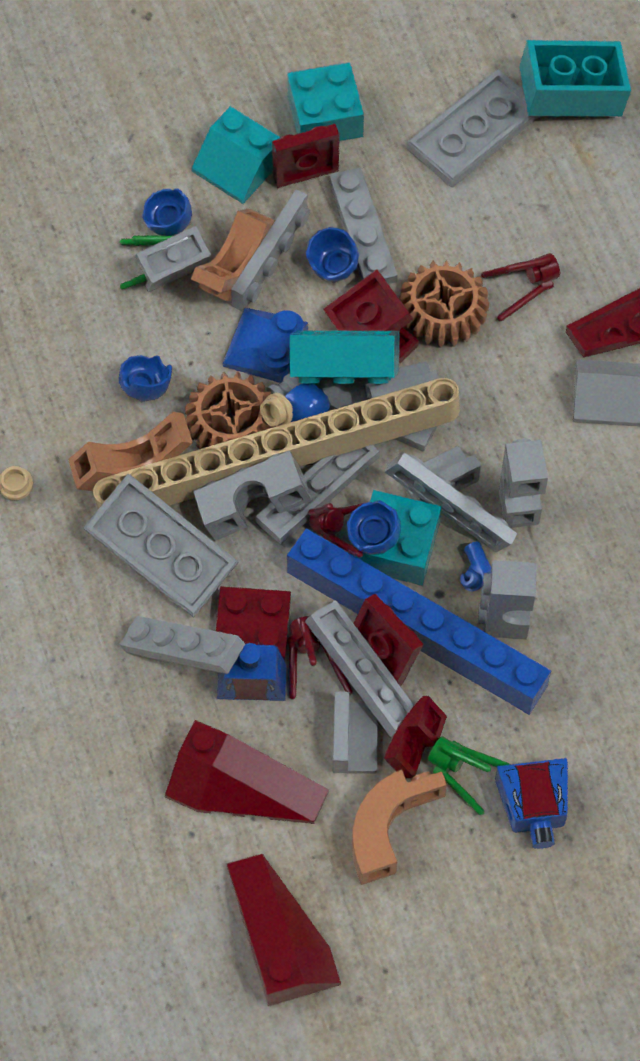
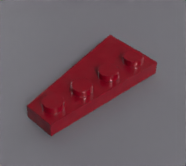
M640 288L566 326L565 333L583 358L640 344Z

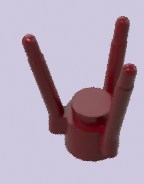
M552 253L481 273L483 278L526 270L530 282L539 284L538 287L498 315V321H503L542 292L554 288L552 280L560 277V267Z
M328 503L308 511L310 527L315 533L323 535L324 539L358 558L363 556V552L336 537V534L341 531L344 525V516L351 514L353 510L364 503L338 508Z
M309 616L297 618L290 624L292 636L287 639L289 646L290 699L296 698L297 650L299 649L301 653H307L311 666L317 664L315 651L320 648L321 643L305 622ZM321 644L345 692H349V695H351L353 691L348 679Z

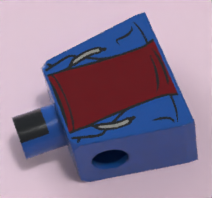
M253 643L245 644L229 673L218 672L217 699L285 701L287 665L278 647L274 645H256Z
M567 758L497 766L495 782L513 832L530 831L532 845L535 849H545L554 846L555 841L552 828L565 826L568 814Z

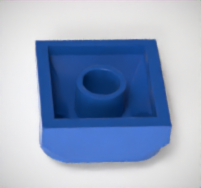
M244 308L225 356L223 367L278 383L283 382L284 376L290 373V335L297 330H308V322L303 321L299 314L290 310L280 311L275 314Z

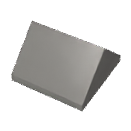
M576 359L573 422L640 427V364Z

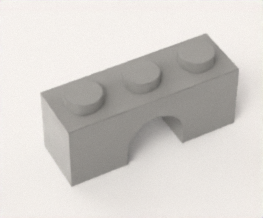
M522 438L505 444L498 493L503 519L508 523L509 528L539 525L542 513L540 494H545L548 482L541 440L531 441L530 439Z
M290 450L274 454L266 461L252 467L241 468L233 475L219 481H211L204 487L193 491L204 526L215 541L247 528L244 511L247 504L257 497H269L279 514L311 501L301 468Z
M492 560L491 573H484L483 588L481 589V600L479 602L478 624H485L484 632L495 638L527 639L530 626V611H533L536 597L537 563Z

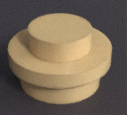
M280 393L268 395L261 404V414L264 421L272 427L291 422L293 409L290 401Z
M12 466L5 469L0 475V493L5 498L20 500L27 497L32 491L33 479L26 469Z

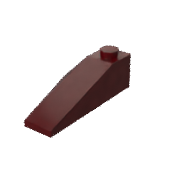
M194 720L178 752L165 798L200 813L211 814V811L233 813V816L239 817L253 815L269 817L270 820L314 824L329 793V789L235 737Z
M259 854L228 863L227 868L268 1006L340 986L341 981L329 945L265 856Z

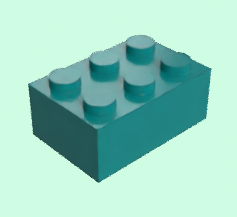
M526 41L519 69L528 116L623 115L631 94V86L621 41Z
M297 330L290 335V377H299V383H320L319 380H323V377H333V383L350 384L354 383L357 377H368V383L387 384L391 378H395L399 373V331Z

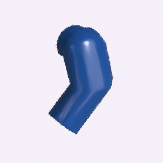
M478 541L465 546L464 551L471 565L466 573H462L460 576L461 585L466 590L472 592L483 587L484 573H491L489 561L481 543Z

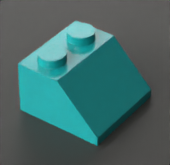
M230 106L210 127L192 166V172L244 204L273 172L272 141L281 137Z

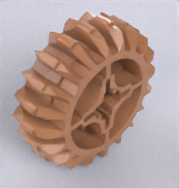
M447 259L443 266H438L433 260L430 264V269L420 265L417 274L410 272L408 281L403 282L401 286V295L399 296L400 301L414 319L405 325L406 330L414 329L413 335L415 338L424 335L427 345L433 339L438 340L440 347L448 340L455 347L458 343V338L467 342L470 339L471 333L477 334L480 331V325H484L486 322L487 311L489 310L487 287H482L483 281L481 277L473 278L474 272L472 268L462 271L460 262L455 267H451ZM434 289L431 293L424 294L425 292ZM469 308L464 314L454 318L456 314L463 312V309Z
M238 371L234 378H228V375L223 372L220 380H216L210 375L208 379L209 385L199 382L197 392H191L189 396L190 403L185 406V414L187 415L185 420L188 429H190L189 433L192 441L197 440L196 443L199 449L273 428L264 421L261 414V404L271 394V391L265 392L263 382L254 385L252 375L242 380L241 374ZM221 401L218 405L212 406L213 404ZM228 408L231 409V414L235 415L234 425L231 423V418L227 417ZM251 426L247 430L240 432L243 428Z

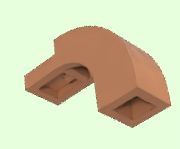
M250 208L237 211L229 235L217 256L211 262L195 267L191 279L200 283L198 288L225 301H230L232 299L231 289L276 220Z
M172 412L149 433L138 439L120 444L87 442L68 461L76 488L78 490L93 491L95 484L105 477L179 456L193 442L184 414Z
M400 770L382 779L365 796L356 813L352 836L353 861L361 885L396 874L397 860L388 837L389 827L402 812L445 797L447 783L442 771L435 774L431 772L420 773L414 776L411 782L407 783L403 771Z

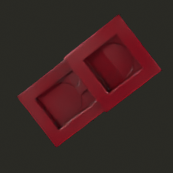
M422 696L408 712L395 732L384 756V759L396 772L403 771L405 778L416 776L425 747H433L441 736L447 715L429 696Z

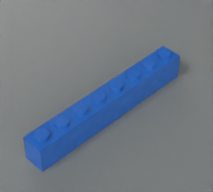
M306 528L287 554L288 574L334 601L336 600L357 614L364 600L376 594L385 604L391 607L396 616L424 644L420 650L421 652L530 715L547 689L551 670Z

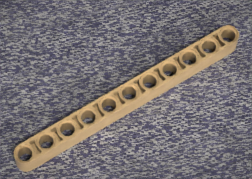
M448 378L435 379L111 475L99 480L95 484L93 495L99 509L129 473L170 506L195 498L193 491L204 487L207 483L219 481L235 474L241 468L252 467L266 461L274 454L290 450L301 467L317 462L325 457L338 456L365 448V446L375 445L449 423L455 420L460 413L458 385ZM244 458H250L246 461H241ZM211 468H217V469L212 470V471H207V470H209V469H211Z

